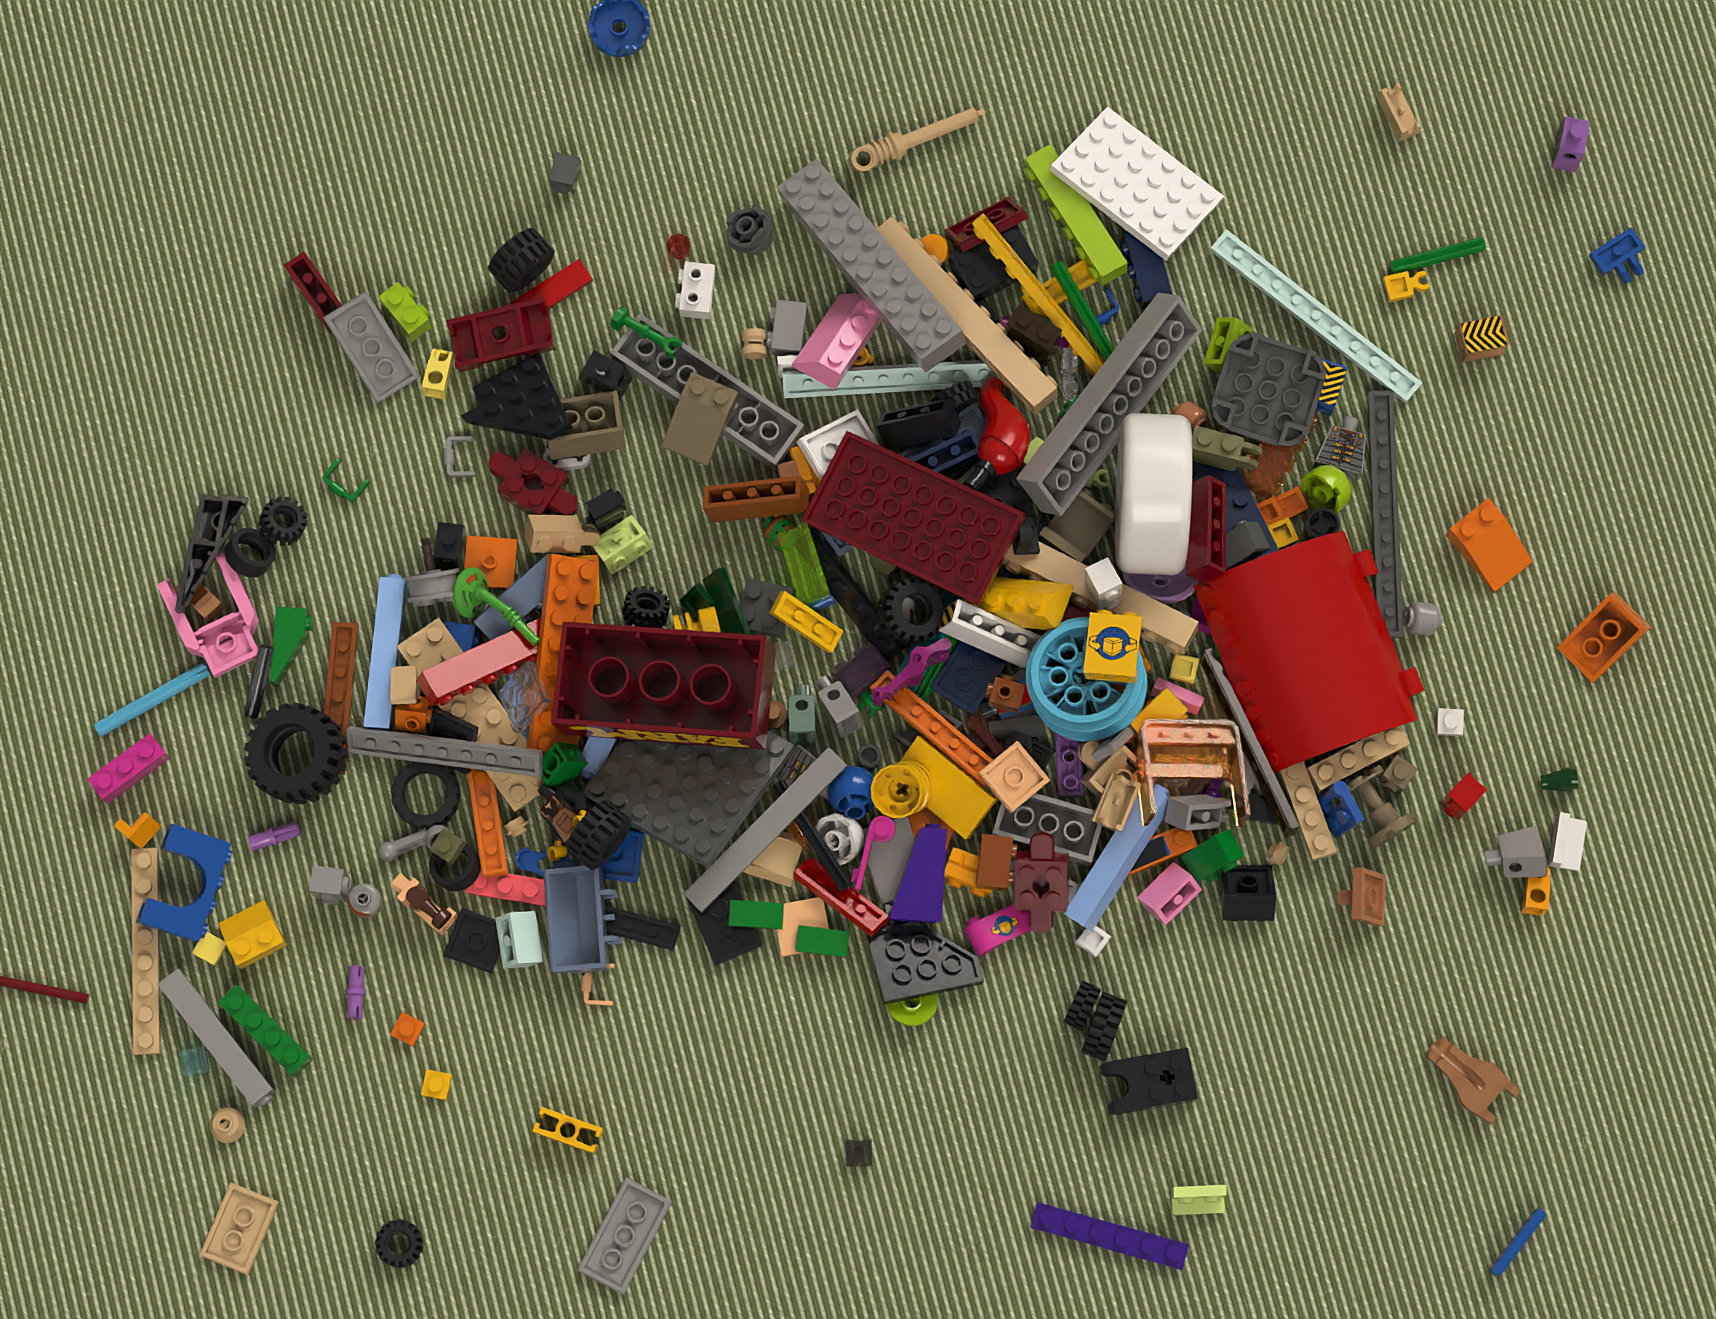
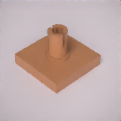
M1363 867L1353 868V890L1338 891V904L1341 906L1352 905L1353 920L1372 926H1384L1386 875Z

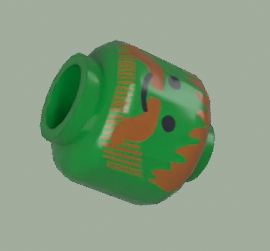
M779 515L776 518L771 516L763 524V528H765L763 539L778 552L790 551L794 547L793 545L800 539L798 535L799 527L785 515Z

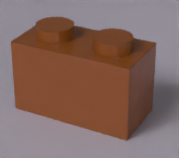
M982 834L976 881L977 889L1007 892L1008 885L1013 886L1015 870H1010V862L1016 859L1017 845L1013 844V837Z

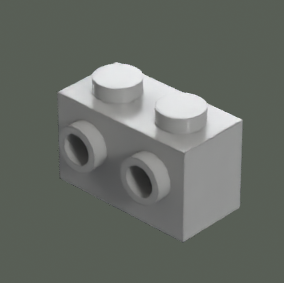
M313 865L309 892L315 898L323 900L325 904L339 905V901L346 902V898L353 888V881L350 880V876L344 869Z

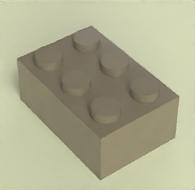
M617 391L561 399L573 429L552 440L547 439L551 460L626 448Z

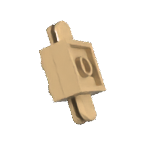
M1098 741L1082 742L1077 749L1078 758L1089 768V771L1080 781L1099 800L1110 773L1122 775L1125 779L1141 783L1137 796L1146 783L1152 786L1158 779L1125 745L1116 753L1095 762L1091 754L1100 745Z

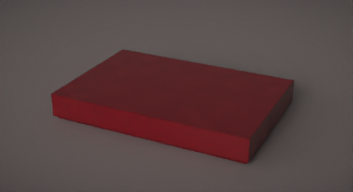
M1006 197L946 228L944 233L948 240L964 252L986 241L985 239H979L973 231L974 226L972 223L981 214L984 213L999 233L1028 219V216L1022 207L1010 197Z

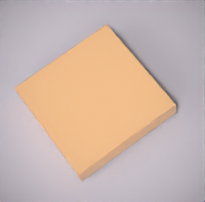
M1018 741L978 773L979 777L1010 814L1050 781L1048 776Z
M816 897L784 904L783 930H777L782 957L802 954V952H795L798 925L829 929L824 901L821 898Z

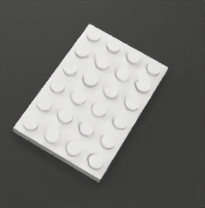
M1109 107L1086 128L1049 169L1050 172L1166 261L1219 205L1224 197Z

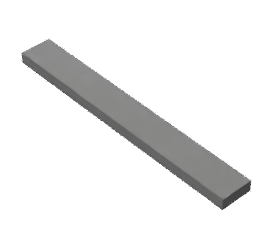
M349 726L346 729L348 753L533 777H541L543 774L542 750Z
M828 747L702 874L684 895L703 913L848 765Z

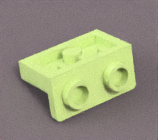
M630 515L600 535V541L596 545H592V548L612 575L625 568L626 565L638 557L646 554L653 546L645 531L635 518Z
M1226 1185L1173 1187L1171 1189L1173 1215L1224 1213V1197L1227 1195Z

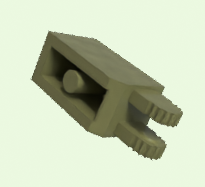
M1195 425L1192 435V461L1229 471H1234L1237 467L1257 470L1259 463L1254 459L1240 456V453L1259 456L1262 453L1261 447L1244 442L1243 437Z

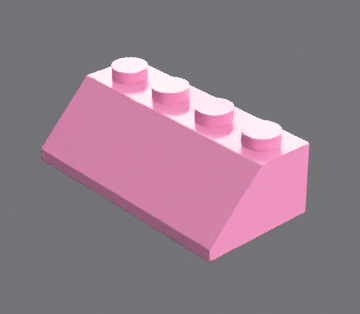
M859 293L839 294L792 363V367L836 390L882 320Z

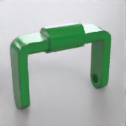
M337 458L324 473L322 479L329 486V490L338 497H344L350 502H355L369 485L370 480L365 479L353 496L350 495L345 488L335 481L332 482L328 479L341 463V459Z

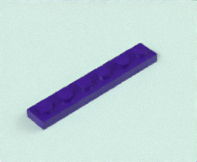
M1037 1202L1030 1227L1178 1270H1183L1189 1244L1039 1202Z

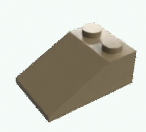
M691 372L661 447L708 467L739 401L738 392Z

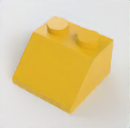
M265 900L218 923L225 943L240 969L288 946Z

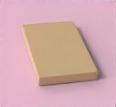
M230 1182L199 1256L249 1276L280 1202Z

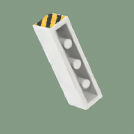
M959 599L945 608L939 629L944 634L1026 669L1027 661L1034 645L1041 637L1036 633Z

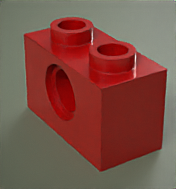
M1468 772L1440 802L1443 805L1442 809L1449 817H1456L1459 820L1487 789Z

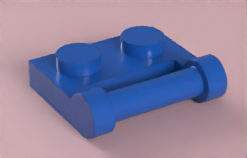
M1336 781L1326 793L1317 795L1327 826L1335 838L1345 834L1364 820L1351 792L1343 781ZM1338 797L1341 803L1333 808L1331 801Z

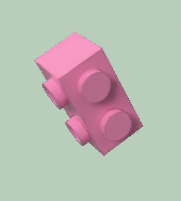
M1173 862L1137 898L1149 914L1164 925H1167L1202 889L1190 873Z

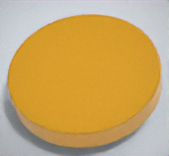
M929 234L920 240L929 256H936L942 265L946 262L949 256V245L944 237L937 234Z

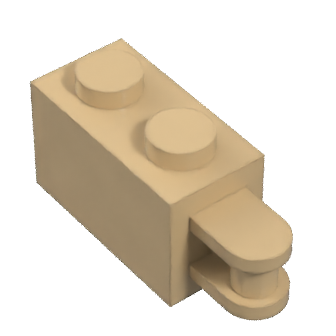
M528 515L525 530V539L529 550L534 553H580L581 545L592 546L600 541L596 526L592 523H580L577 515Z

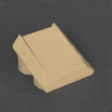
M783 831L743 872L748 873L754 878H763L773 881L775 884L791 887L794 879L793 873L797 869L805 838Z

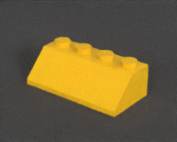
M995 577L981 606L963 598L961 600L1022 628L1054 630L1060 626L1074 586L1068 583Z

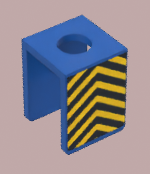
M1320 358L1324 363L1326 378L1315 411L1331 416L1348 368Z

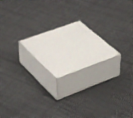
M1095 926L1092 932L1085 928L1075 944L1096 958L1111 936Z

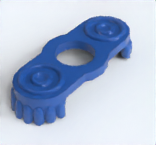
M522 848L516 853L515 863L521 870L534 872L544 877V873L539 869L538 863L542 858L548 857L547 852L540 853L531 851L529 848ZM567 857L561 858L559 861H553L552 869L575 867L573 859Z

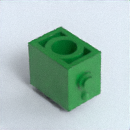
M555 742L543 756V774L541 777L546 785L562 787L566 782L571 783L588 762L576 744Z

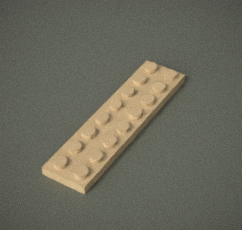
M439 617L396 646L408 665L416 666L418 677L422 671L464 653ZM484 684L476 686V689L468 695L463 696L461 693L454 696V700L446 705L441 706L440 703L437 704L440 709L479 727L476 742L527 748L528 741L490 688ZM484 770L514 813L541 794L537 790L545 783L542 777Z

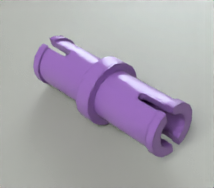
M357 965L348 967V989H345V995L348 996L347 1019H351V1017L354 1020L363 1019V996H366V990L364 989V966H360V968Z

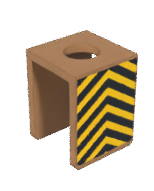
M1502 315L1459 323L1454 332L1462 363L1503 355L1505 352L1504 348L1509 346Z

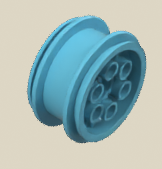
M1090 617L1069 619L1061 622L1060 626L1056 629H1049L1034 645L1026 666L1027 690L1041 720L1060 736L1081 742L1104 740L1113 737L1127 728L1141 711L1147 693V674L1140 651L1138 652L1137 683L1092 680V682L1087 681L1086 685L1083 684L1082 678L1085 679L1083 670ZM1083 645V652H1078L1077 646ZM1067 651L1075 652V656L1071 660H1064L1062 658L1063 654ZM1054 662H1057L1058 664L1062 665V667L1057 666L1052 668V665ZM1063 674L1066 676L1065 681L1060 684L1053 682L1056 675ZM1110 683L1125 685V688L1120 693L1111 688ZM1065 691L1062 699L1055 704L1051 698ZM1108 691L1104 698H1096L1094 696L1095 692ZM1078 693L1082 695L1081 700L1077 703L1069 701L1072 695H1077ZM1093 701L1096 713L1087 715V702L1092 703Z

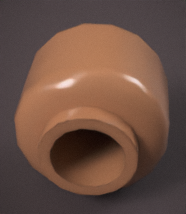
M1191 401L1176 405L1171 412L1172 415H1182L1188 419L1192 435L1195 425L1207 428L1209 425L1207 412Z

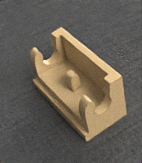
M1399 83L1391 90H1388V88L1382 89L1377 98L1398 142L1421 133V126L1416 121Z
M1110 773L1091 821L1112 831L1122 832L1141 783L1125 779L1122 775Z

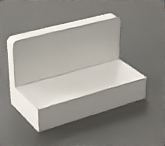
M1563 812L1556 816L1548 866L1573 871L1580 869L1587 826L1586 821L1570 818V814Z

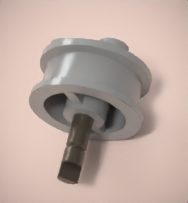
M430 538L421 539L422 554H424L425 571L420 572L421 574L403 577V580L408 582L410 592L407 603L412 602L414 607L435 604L434 599H437V602L453 601V588L459 568L448 570L435 569Z

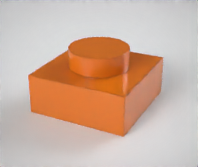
M402 1012L390 1035L414 1047L426 1024Z

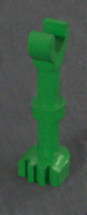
M622 306L611 317L610 327L619 332L625 325L639 333L638 336L644 340L649 339L659 345L669 358L674 359L675 352L670 347L682 348V341L680 339L660 335L652 330V326L648 324L643 325L629 317V310Z

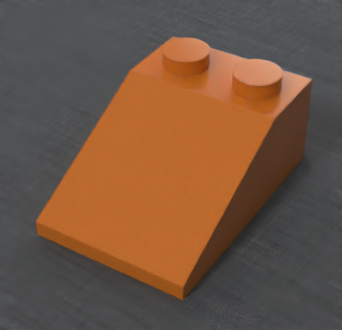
M1489 498L1454 524L1446 533V537L1493 593L1533 563V560L1504 515Z
M1613 592L1557 648L1594 683L1635 645L1651 626L1616 592Z

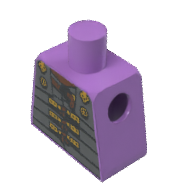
M1565 117L1560 123L1552 168L1576 173L1584 156L1590 127L1589 121ZM1564 154H1572L1574 158H1568Z

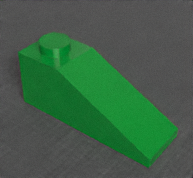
M276 607L273 636L274 650L270 671V683L273 686L278 687L308 639V631L313 630V616H310L307 608Z

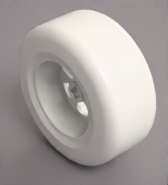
M1132 413L1123 419L1119 438L1115 497L1116 564L1119 570L1124 573L1176 575L1185 567L1189 543L1192 502L1191 425L1188 419L1182 415Z

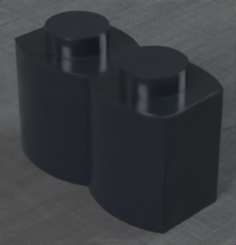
M612 488L585 503L587 513L598 531L625 517L623 511L627 510L621 493L619 491L614 492Z

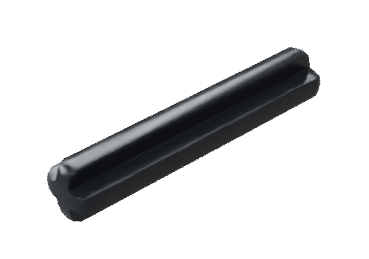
M261 644L258 648L244 710V716L249 718L259 717L274 650L270 645Z

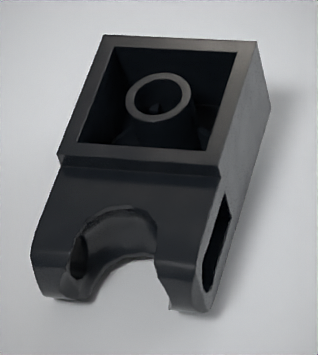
M1188 1047L1104 1062L1099 1066L1102 1076L1120 1077L1127 1085L1125 1097L1108 1104L1107 1111L1109 1115L1114 1116L1195 1102L1198 1099ZM1163 1073H1167L1168 1076L1172 1077L1173 1080L1170 1081V1085H1166L1165 1081H1160Z

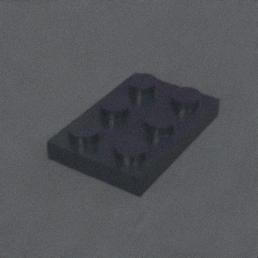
M735 880L703 913L686 897L715 966L763 947L756 928L729 926L730 900H743Z

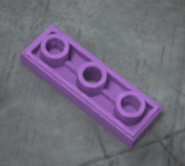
M1054 732L1058 798L1083 797L1084 787L1080 781L1083 777L1082 761L1077 756V749L1081 741L1067 739ZM1068 754L1072 755L1074 760L1068 762L1065 760L1064 756Z

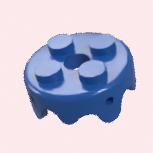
M602 0L592 7L588 23L589 35L596 48L604 54L612 57L630 56L639 51L649 37L650 21L648 11L638 0ZM615 23H624L626 29L621 33L615 32L612 29Z

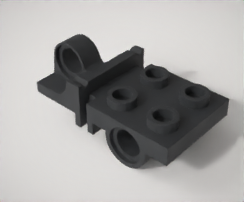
M1013 470L1010 473L1001 475L994 474L991 479H987L978 492L1026 514L1012 542L1014 555L1039 554L1040 547L1037 536L1039 520L1038 517H1034L1032 499L1016 479L1022 470Z

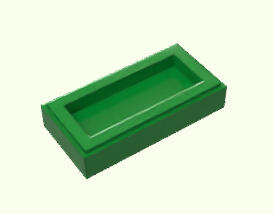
M798 925L795 952L846 958L850 932Z

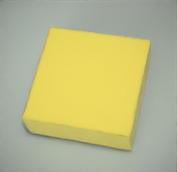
M1178 653L1174 654L1169 679L1194 684L1199 658Z
M206 932L205 937L200 938L192 954L216 966L227 945L225 941Z

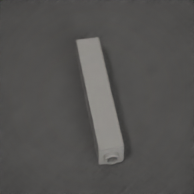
M177 968L157 985L249 1103L255 1108L257 1106L264 1107L273 1099L272 1094L276 1092L186 975Z

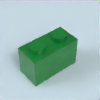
M1229 829L1209 838L1181 856L1197 883L1205 880L1208 884L1221 877L1220 871L1223 870L1226 873L1237 867L1236 861L1243 858L1244 854Z

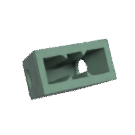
M804 684L795 685L794 695L789 696L790 743L794 744L795 748L798 745L803 748H816L814 695H809V686Z

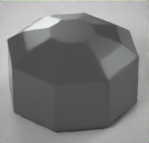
M870 743L860 747L857 754L860 767L868 770L878 767L882 759L878 746Z

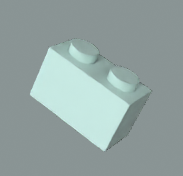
M535 911L510 912L495 918L503 969L530 967L543 962Z

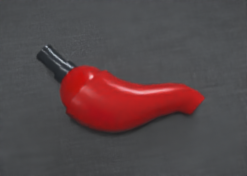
M989 376L984 381L979 393L980 404L986 416V428L980 437V444L978 446L979 462L975 466V471L963 483V485L976 491L979 490L987 479H991L994 474L1001 475L1019 469L1027 455L1031 442L1030 428L1024 415L1008 401L1004 395L1005 386L1003 382L995 376Z

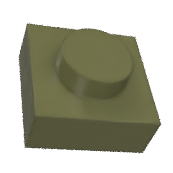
M443 828L429 850L453 865L466 842Z

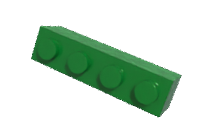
M237 984L218 1002L293 1077L296 1078L313 1060Z

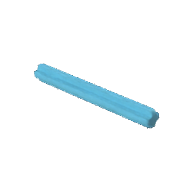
M201 663L94 724L96 732L103 736L210 675L207 666Z

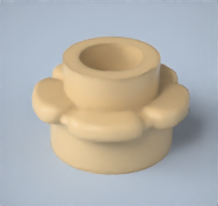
M522 816L512 820L504 826L508 832L506 835H512L516 838L527 831L525 826L528 824V821L525 822Z
M1280 841L1278 845L1275 843L1271 845L1267 853V857L1270 858V864L1275 863L1281 866L1289 853V847L1283 845V841Z

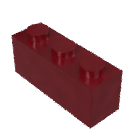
M302 252L283 266L326 330L331 332L323 317L341 307L342 304L306 253Z

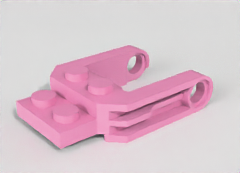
M224 553L218 555L216 560L239 608V612L231 613L199 628L197 632H194L185 612L176 613L175 607L178 596L170 580L167 579L157 584L185 647L190 654L206 659L215 678L256 659L258 652L253 636L258 626L259 618L237 572L227 563Z

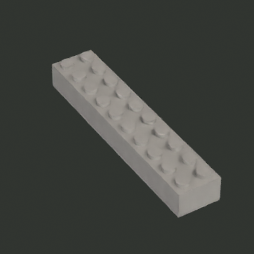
M815 159L777 187L782 202L925 373L966 344L962 329L818 159Z
M1157 293L1016 479L1041 512L1058 516L1064 514L1119 441L1123 419L1129 414L1141 412L1202 331L1180 296Z

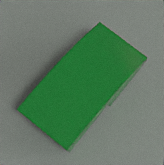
M730 900V927L783 930V903Z

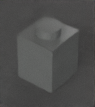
M556 152L549 177L550 187L554 188V191L562 194H567L568 192L575 193L582 166L580 157Z

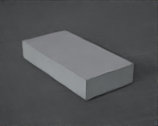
M1128 726L1113 737L1105 739L1091 754L1095 762L1116 753L1136 733L1133 727Z

